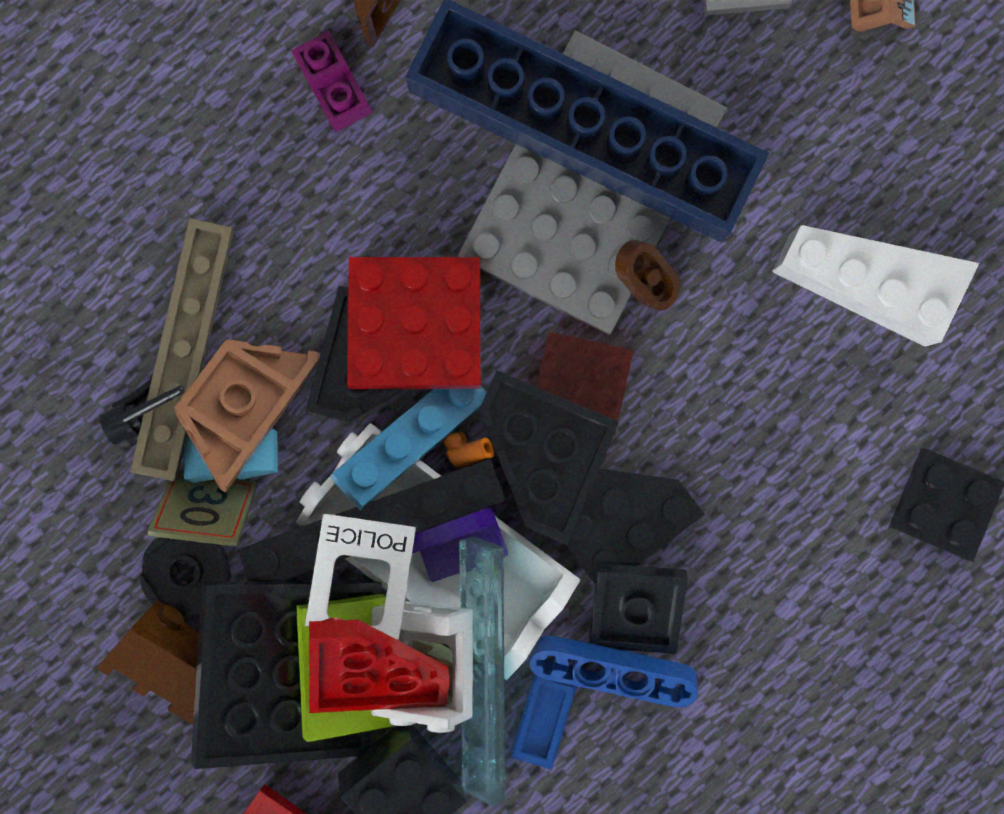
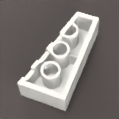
M800 225L789 235L772 272L926 347L942 342L979 263Z

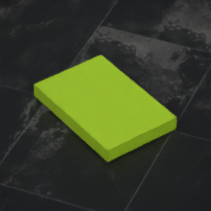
M376 594L329 601L327 614L329 618H341L343 620L358 619L372 626V608L385 604L386 596ZM308 604L297 605L303 738L307 742L392 727L390 718L373 716L372 710L309 713V626H305Z

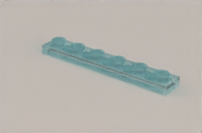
M476 537L459 540L460 608L473 609L472 718L462 722V786L465 792L493 806L505 800L504 547Z

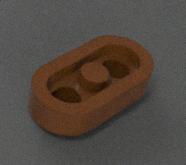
M630 240L620 248L615 261V271L622 283L646 307L658 311L671 307L679 294L680 279L676 271L656 247L643 241Z

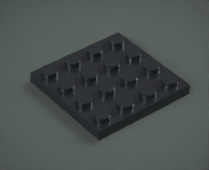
M372 579L332 580L329 601L381 594L382 583L375 582ZM312 580L202 582L191 764L195 769L358 757L370 747L371 731L307 742L303 738L297 605L309 604Z

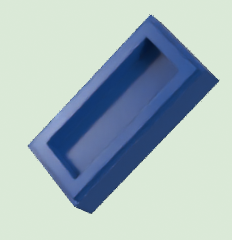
M534 674L511 749V758L552 770L577 686L546 680Z

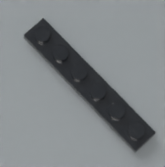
M491 459L371 501L361 511L354 507L335 515L416 527L415 533L503 502L505 498ZM322 519L237 549L248 581H284L314 570ZM347 555L339 556V557L336 559L335 562H337V561H339V560H342V559H345V558H348V557H350V556H347Z

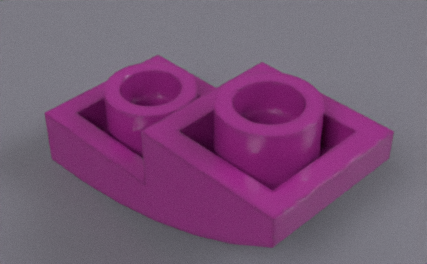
M329 31L291 50L335 133L373 113Z

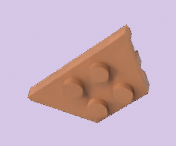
M226 339L176 404L175 413L221 490L227 492L315 370L320 358L318 352L308 350V354L281 351L282 347L252 346L248 342Z

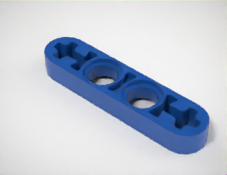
M549 635L540 637L531 650L530 668L534 674L546 680L671 707L689 706L698 697V676L696 671L682 663ZM547 655L554 656L553 660L546 659ZM569 659L574 660L573 665H569ZM586 662H597L604 669L598 672H590L581 665ZM631 671H639L647 677L641 681H632L624 675ZM655 678H659L658 684L655 683Z

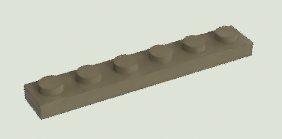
M189 218L147 401L178 386H183L186 392L202 372L234 234L232 227ZM185 393L143 415L130 470L131 473L177 482L187 432L175 413V406Z

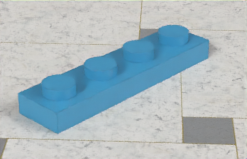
M481 386L480 389H433L335 470L331 475V479L361 511L481 408L487 392Z

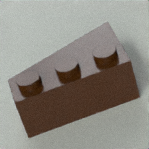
M157 599L96 669L107 676L113 669L136 682L133 685V691L144 697L149 691H152L171 702L168 706L169 712L193 725L199 634L185 623L184 617L177 609L170 605H164Z

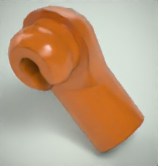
M463 432L450 434L443 440L447 449L445 456L455 467H469L494 456V446L486 437L467 444L466 435Z

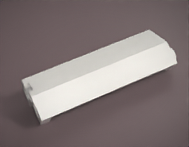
M370 423L359 436L353 432L350 433L337 451L342 458L335 470L382 431ZM419 460L374 500L441 477V475ZM330 475L322 485L314 482L305 492L299 502L305 508L296 523L304 526L323 519V514L335 515L356 506L336 485ZM495 516L508 551L507 557L432 582L429 579L420 551L413 553L405 601L473 609V655L504 679L508 680L527 659L544 629L564 609L580 579ZM354 556L345 558L372 580L382 583L381 586L387 590L390 575V566L387 562Z

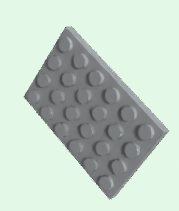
M576 30L563 52L568 57L712 126H718L727 107ZM515 144L457 257H480L481 271L610 336L631 295L630 290L618 278L615 271V261L620 248L630 240L643 241L656 247L670 218Z

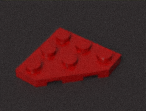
M328 618L323 621H309V713L446 706L450 684L448 666L358 619Z

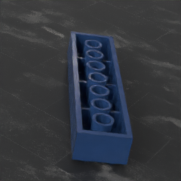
M443 0L405 76L409 93L721 243L731 234L769 155V152L452 0Z

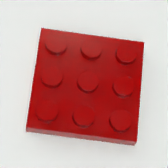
M349 257L348 389H480V257Z

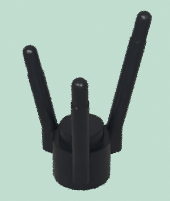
M151 378L125 398L112 403L113 409L100 414V424L106 437L114 445L126 440L131 447L137 445L143 415L185 393V388L178 386L138 406L135 402L149 392Z

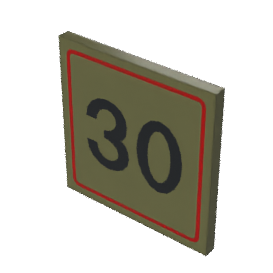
M179 472L177 482L169 480L149 526L148 536L237 547L257 489V482L235 479L227 492H224L219 488L215 479L192 483L184 480V473Z

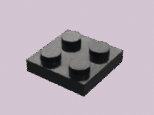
M921 448L889 528L957 557L974 562L1004 488V481L929 449Z
M598 563L589 643L618 650L676 654L688 581L686 570Z

